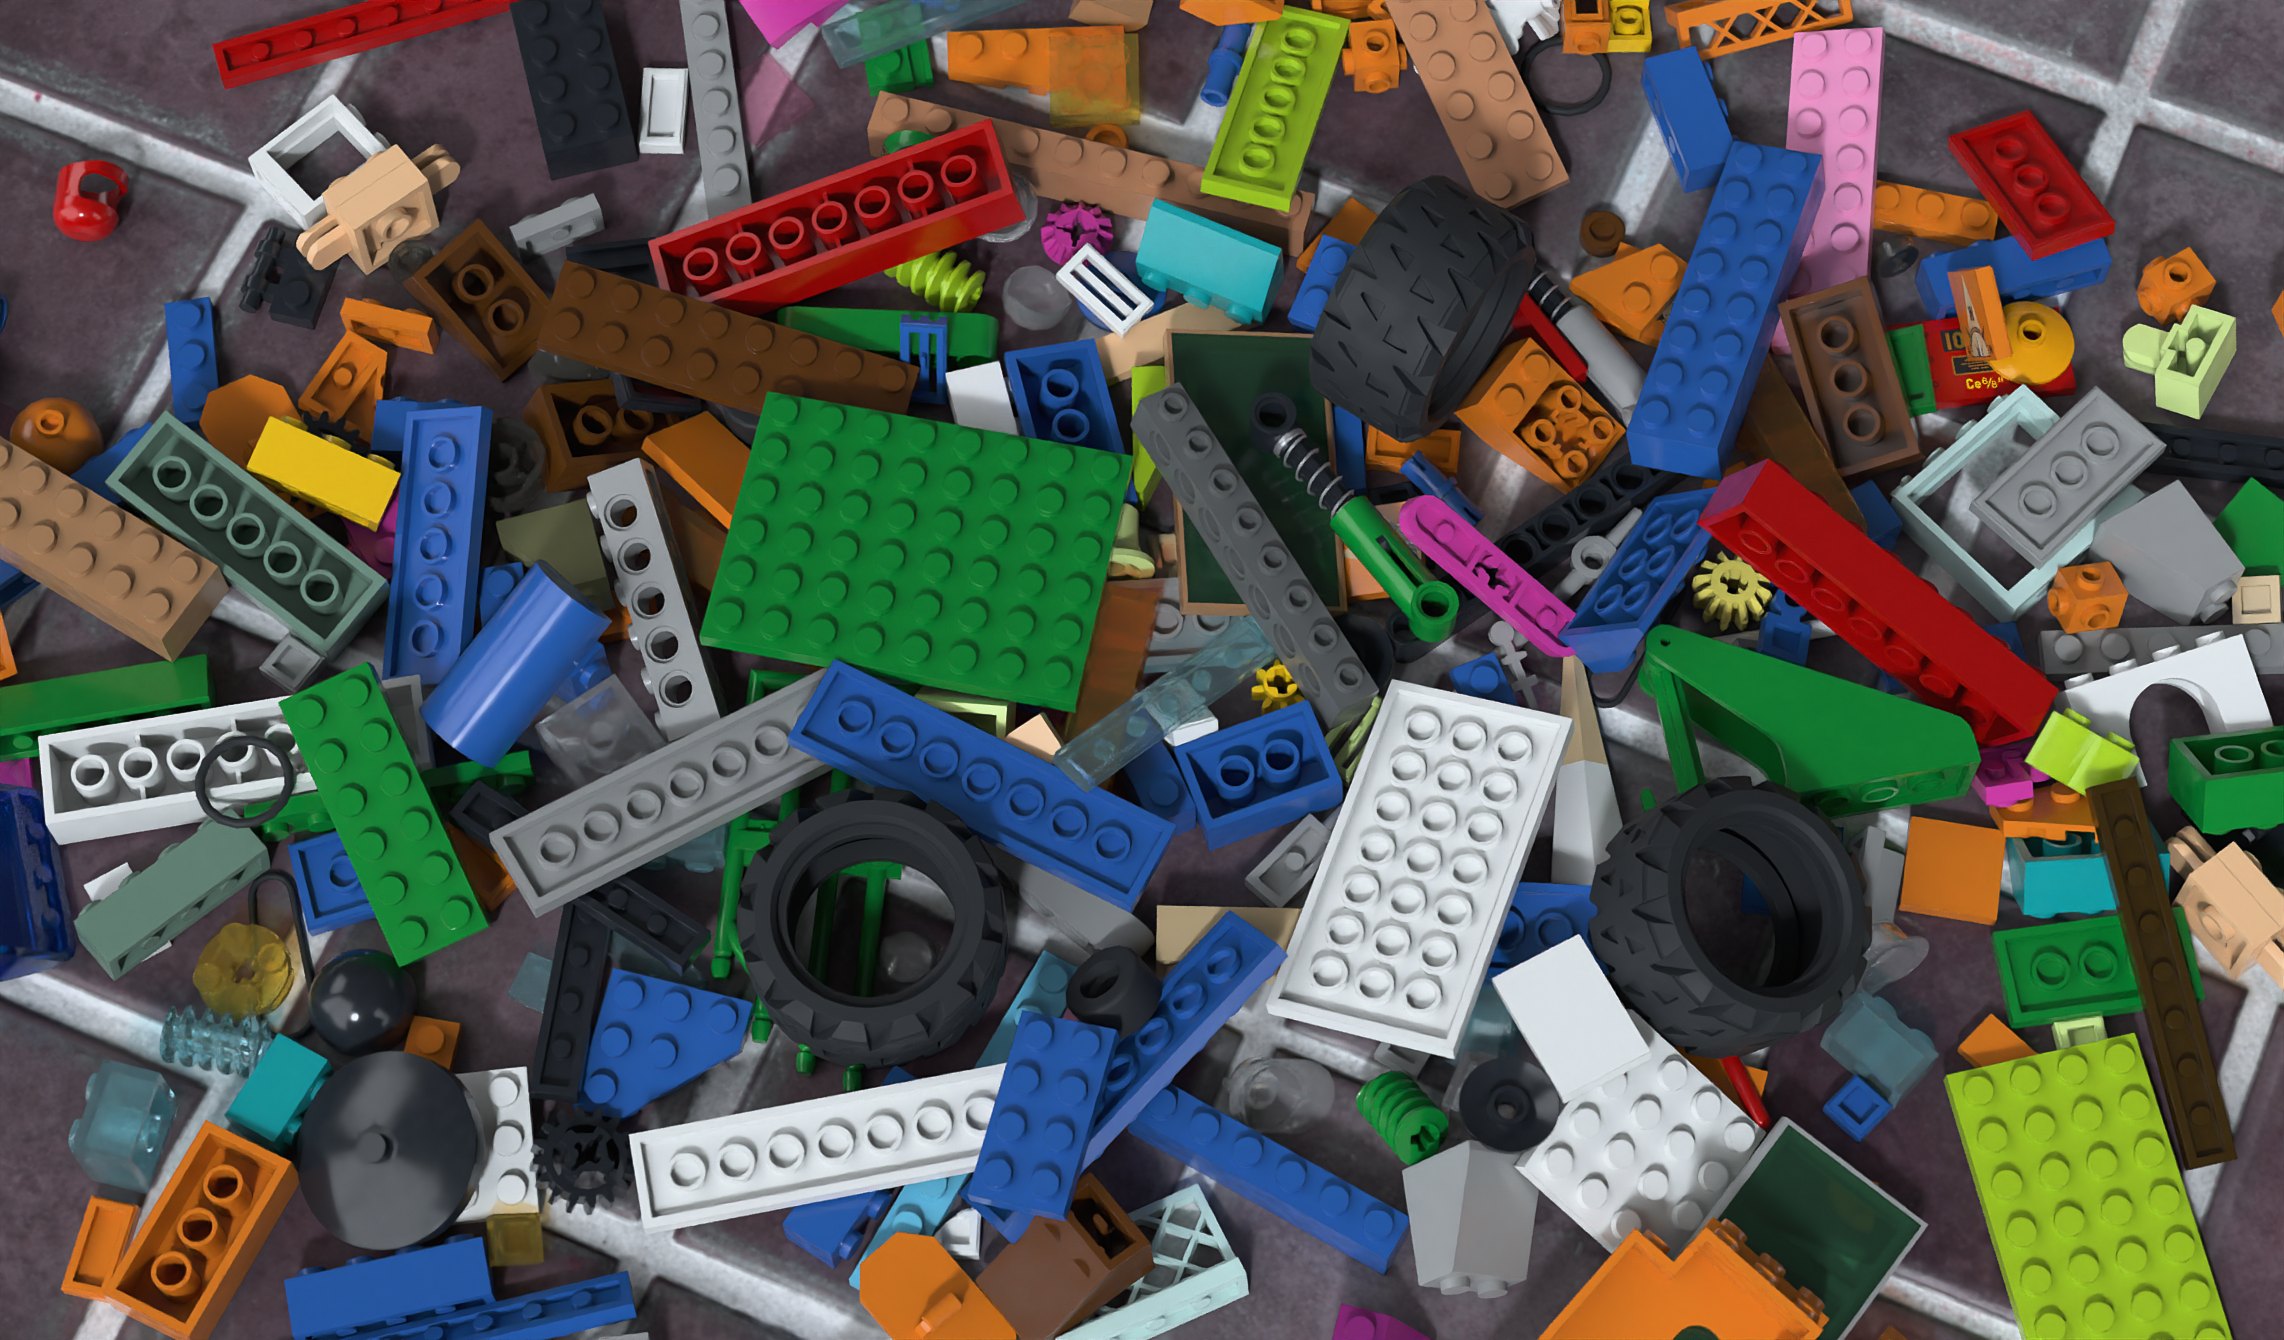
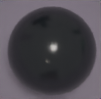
M368 948L348 950L330 959L316 974L308 997L309 1016L316 1033L332 1049L352 1057H363L378 1052H387L400 1044L409 1034L414 1016H417L419 1004L417 987L407 968H399L395 957L388 953Z

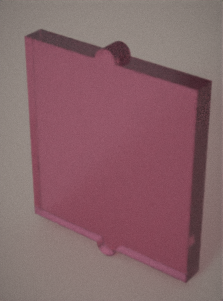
M766 54L760 56L743 70L734 71L743 135L757 149L780 132H789L791 124L814 108V103Z

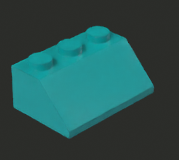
M1154 199L1135 261L1138 276L1142 277L1141 281L1157 291L1166 292L1167 288L1184 294L1183 298L1194 306L1207 309L1211 305L1226 311L1225 315L1229 319L1239 324L1250 325L1251 322L1263 326L1285 279L1282 248L1159 199Z
M2147 816L2169 898L2170 852ZM2067 831L2066 841L2046 840L2040 837H2006V850L2013 896L2023 915H2030L2035 918H2051L2057 913L2078 912L2083 915L2092 916L2102 914L2105 910H2116L2099 843H2095V832Z

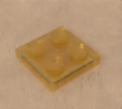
M1138 33L1049 37L1051 128L1093 127L1104 124L1117 126L1141 125Z

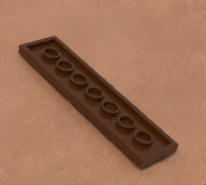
M564 260L537 340V349L761 416L767 391L906 416L920 367L568 260Z

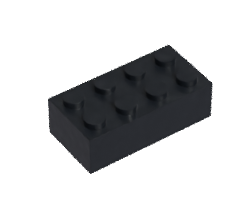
M521 0L509 3L551 181L639 161L601 1Z

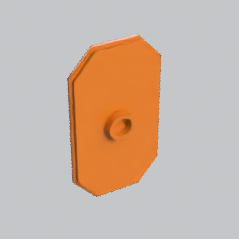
M250 374L209 392L199 425L210 445L246 471L247 464L270 416L280 420L285 415L301 421V417L283 386ZM260 482L266 488H268L270 491L276 494L279 498H281L283 501L289 504L291 497L290 494H287L285 492L277 494L275 492L274 487H271L267 484ZM301 499L292 507L308 520L327 512L315 506L312 513L307 512L306 501Z
M896 1232L860 1263L859 1302L892 1340H1016L1014 1329L935 1237Z

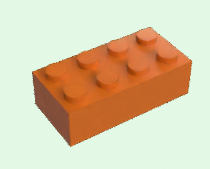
M205 1120L102 1294L115 1310L175 1340H208L300 1183L298 1179L299 1173L292 1162Z

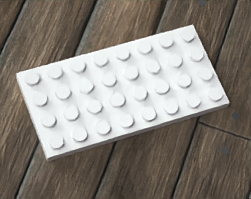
M1391 679L1287 948L1286 954L1288 957L1281 964L1267 1000L1266 1006L1269 1014L1455 1059L1575 730L1573 718Z

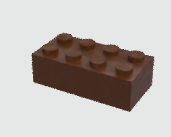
M1867 276L1777 304L1830 482L1839 486L1926 459L1873 282Z

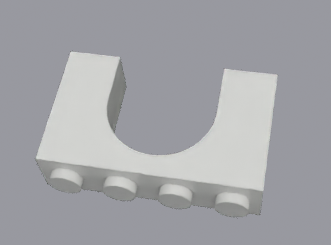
M2223 630L2195 639L2198 648L2182 653L2179 644L2152 653L2154 662L2138 667L2136 659L2110 666L2108 670L2111 676L2094 681L2092 673L2066 680L2064 684L2067 690L2058 693L2054 699L2059 714L2062 715L2067 707L2091 720L2092 723L2088 730L2105 739L2110 731L2132 744L2129 729L2131 709L2139 694L2151 684L2172 685L2191 695L2202 709L2211 734L2274 727L2243 635L2239 634L2226 639ZM2134 748L2131 753L2137 756V753ZM2138 761L2130 777L2136 776L2138 786L2141 788L2147 786V782Z

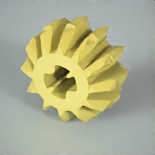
M1723 551L1716 555L1715 563L1705 560L1701 564L1699 570L1701 575L1693 578L1691 588L1696 592L1692 601L1694 608L1705 609L1702 617L1705 623L1717 618L1720 620L1719 626L1723 632L1728 628L1729 622H1734L1742 632L1743 629L1747 628L1748 619L1755 622L1762 619L1764 614L1763 607L1769 606L1772 598L1771 592L1767 590L1770 585V581L1758 573L1749 564L1744 563L1743 559L1735 555L1734 560H1729ZM1732 588L1736 590V593L1730 594L1727 590Z

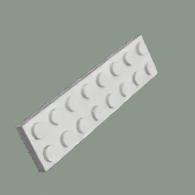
M1006 1063L629 1134L645 1234L974 1172Z

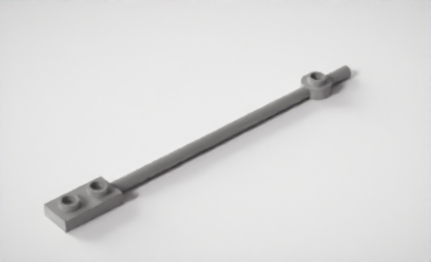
M1633 508L1604 538L1588 536L1578 541L1572 550L1570 573L1551 593L1565 604L1584 584L1593 586L1643 512L1638 508ZM1595 560L1601 564V567L1590 569L1585 563ZM1514 628V638L1511 642L1515 651L1518 652L1529 640ZM1496 646L1492 650L1498 662L1505 657L1501 647ZM1344 801L1323 823L1309 813L1245 878V886L1270 908H1288L1313 883Z

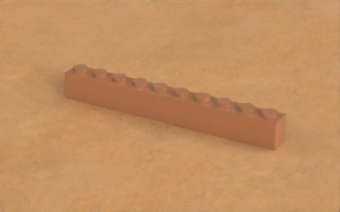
M880 91L867 128L870 155L881 158V147L885 139L895 132L913 130L939 137L991 118L1003 142L1018 191L1076 205L1082 200L1088 207L1096 208L1099 206L1101 211L1147 221L1151 205L1156 198L1282 248V254L1298 258L1306 249L1314 221V193L1296 190L1289 212L1200 192L1201 180L1205 171L1204 167Z

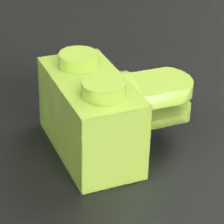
M2192 304L2182 324L2174 323L2170 332L2143 324H2136L2129 328L2123 337L2124 364L2126 367L2155 376L2157 407L2200 419L2236 352V317Z

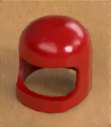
M103 160L81 161L64 166L58 174L53 203V219L56 227L62 234L81 242H98L109 237L116 229L119 221L116 212L117 204L128 192V174L119 166ZM92 173L106 176L118 185V188L102 193L88 192L80 189L82 179Z

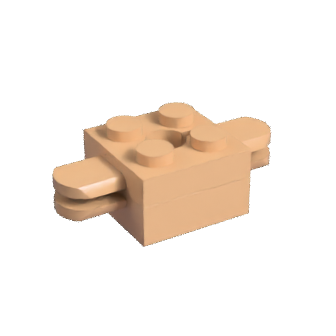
M397 144L386 151L375 153L366 161L365 165L348 176L336 179L322 193L328 216L301 233L296 242V248L304 257H307V261L315 270H323L345 254H348L367 276L440 226L432 196L457 179L460 173L459 164L453 157L449 156L450 154L440 144H434L412 160L408 158Z
M2191 826L2184 827L2176 833V837H2171L2164 842L2170 852V864L2185 880L2171 908L2183 906L2189 930L2234 981L2259 963L2284 991V890L2279 887L2275 888L2262 873L2259 861L2250 852L2242 851L2234 841L2219 853H2216L2195 828Z

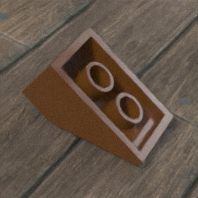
M480 219L468 225L402 282L403 286L430 317L500 382H503L539 350L537 349V340L551 301Z
M611 379L541 385L521 413L548 493L591 489L588 476L636 458H641L653 465L654 468L660 467L641 449L645 438L680 423L678 415L619 408Z

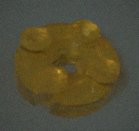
M237 922L230 923L224 926L220 933L212 938L203 949L193 974V983L199 990L203 1001L214 1012L227 1020L244 1022L249 1021L247 1018L255 1017L259 1014L266 1016L274 1012L285 1001L293 986L294 969L291 967V953L287 945L274 932L263 926L254 924L242 925ZM252 962L250 968L255 972L254 977L251 980L243 978L239 984L235 983L237 978L236 970L241 965Z

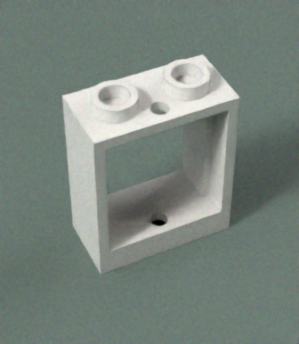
M332 94L248 157V160L260 185L306 231L328 216L323 197L321 195L313 201L285 171L337 131H340L367 160L377 152L386 151L391 145L379 132L372 135L364 127L366 126L364 118L352 104L344 106Z

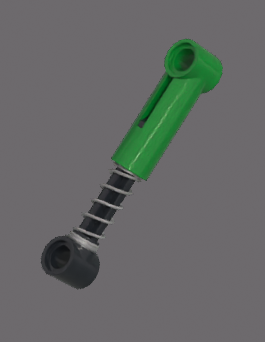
M1267 392L1258 396L1252 403L1249 416L1248 432L1253 446L1261 452L1275 454L1277 458L1284 459V466L1293 468L1296 471V480L1304 481L1307 484L1308 494L1316 495L1319 498L1320 508L1328 509L1331 513L1330 527L1407 616L1409 627L1413 634L1420 640L1429 643L1440 642L1446 639L1453 632L1459 608V599L1455 590L1447 583L1436 579L1366 496L1362 495L1354 498V490L1349 491L1341 482L1342 476L1337 477L1329 468L1330 462L1325 463L1317 454L1319 448L1313 449L1307 443V435L1302 431L1303 426L1296 419V407L1290 398L1278 392ZM1274 418L1283 424L1279 427L1271 428L1264 425L1262 421ZM1428 606H1435L1440 608L1445 614L1440 617H1431L1425 614L1423 609Z

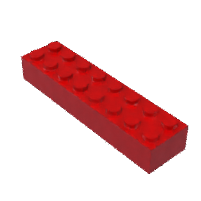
M991 118L653 239L648 241L660 289L756 317L1026 220V216L1003 142Z
M1768 458L1723 478L1696 522L1927 706L1960 716L1970 725L1976 743L1982 749L1993 748L2034 736L2059 692L2058 688L2046 680V675L2042 670L2022 661L2011 652L2007 642L1987 633L1975 623L1974 617L1968 611L1953 606L1938 594L1939 590L1933 583L1913 574L1902 565L1903 562L1898 555L1890 550L1879 547L1866 536L1865 530L1859 524L1844 519L1830 507L1828 500L1824 496L1805 488L1793 478L1792 472L1779 462Z

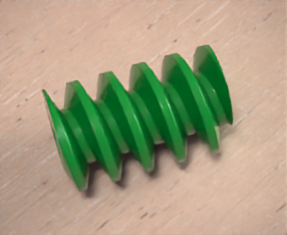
M1391 1070L1380 1074L1362 1086L1356 1096L1357 1108L1361 1115L1366 1118L1378 1135L1383 1138L1385 1143L1391 1147L1392 1151L1404 1163L1413 1166L1436 1155L1441 1145L1445 1142L1449 1132L1448 1119L1438 1109L1436 1104L1430 1100L1428 1095L1421 1090L1420 1086L1413 1081L1411 1076L1403 1071Z

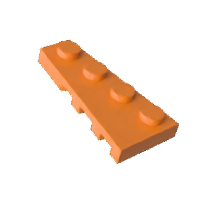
M1124 25L947 32L949 80L1000 89L1014 86L1028 89L1029 94L1046 97L1048 92L1070 96L1073 102L1091 104V100L1110 103L1112 104V109L1127 111Z

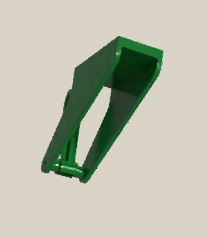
M1671 625L1656 626L1647 635L1645 641L1646 650L1642 665L1638 671L1637 683L1644 693L1655 700L1678 794L1697 784H1706L1692 725L1757 768L1765 776L1766 780L1773 781L1798 792L1801 795L1800 804L1807 809L1814 806L1818 807L1830 820L1964 797L1969 790L1981 758L1974 733L1970 725L1960 716ZM1648 788L1643 789L1640 800L1645 812L1658 804L1653 792Z

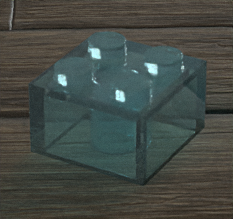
M103 1059L99 1072H94L87 1083L85 1099L88 1102L82 1119L77 1118L71 1127L68 1139L69 1147H71L70 1152L91 1180L148 1194L180 1102L161 1073Z

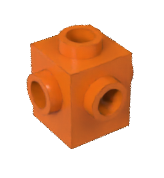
M1393 19L1349 23L1348 48L1342 49V65L1344 76L1352 75L1354 92L1381 93L1391 88H1398L1400 70H1407V55L1404 43L1397 44Z
M2188 247L2168 259L2165 256H2160L2146 265L2142 270L2143 276L2136 294L2144 312L2149 316H2154L2161 327H2164L2177 319L2179 322H2183L2192 304L2202 307V305L2207 303L2216 280L2193 250Z
M2109 561L2063 567L2057 570L2053 586L2048 591L2047 604L2050 613L2056 616L2066 634L2118 627L2129 592Z

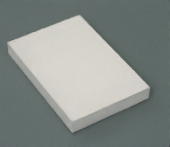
M1580 934L1492 978L1495 990L1543 1071L1554 1084L1563 1104L1652 1059L1649 1047Z

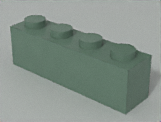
M232 808L223 813V815L240 819ZM209 817L199 826L197 833L182 844L174 843L167 847L159 855L158 861L143 872L136 871L128 875L120 883L118 890L104 900L98 899L85 906L78 918L73 921L78 938L109 976L116 981L168 943V940L171 941L270 869L271 865L267 848L250 828H232L218 824Z

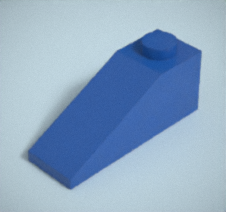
M1140 703L1096 720V725L1132 803L1177 825L1175 836L1196 828V806L1177 765Z

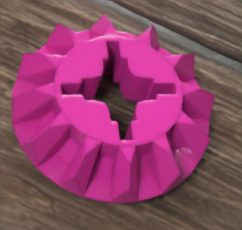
M1082 200L1078 205L1067 206L1062 203L1058 211L1053 214L1048 213L1046 222L1043 228H1041L1042 246L1046 254L1054 262L1062 266L1087 242L1105 257L1113 243L1111 220L1102 214L1099 206L1096 208L1088 207ZM1077 223H1081L1083 232L1086 234H1081L1080 240H1077V246L1075 247L1073 246V240H1071V234L1068 232H1072L1074 226ZM1087 259L1082 262L1085 267L1092 266Z

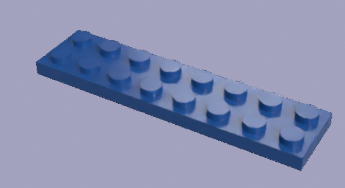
M837 659L833 660L787 737L790 746L873 787L879 786L913 792L927 804L930 799L936 801L959 816L972 835H977L981 840L1131 914L1177 833V825Z
M1231 910L1161 981L1162 996L1158 1008L1150 1020L1137 1032L1118 1041L1081 1173L1103 1154L1105 1148L1116 1136L1138 1117L1140 1111L1161 1089L1171 1083L1178 1071L1197 1052L1206 1046L1208 1040L1219 1028L1241 1009L1242 1004L1263 982L1273 976L1276 969L1288 957L1276 942ZM971 1179L958 1194L1008 1241L1014 1244L1025 1233L1036 1215L971 1201L967 1195Z

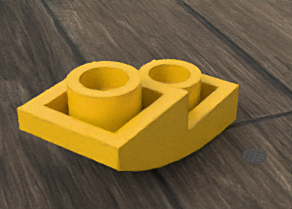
M1608 0L1609 22L1611 26L1607 52H1651L1650 0Z

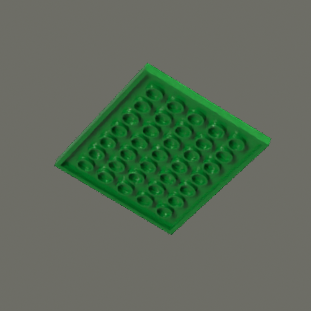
M767 391L699 635L701 645L829 668L833 660L837 659L870 676L1076 713L1134 466V456Z

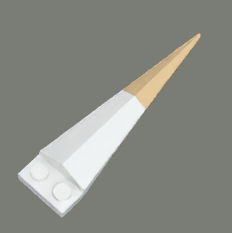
M1574 654L1569 657H1563L1560 716L1573 718L1575 730L1556 779L1550 883L1592 886L1597 865L1610 858L1605 848L1620 831L1623 824L1584 664Z

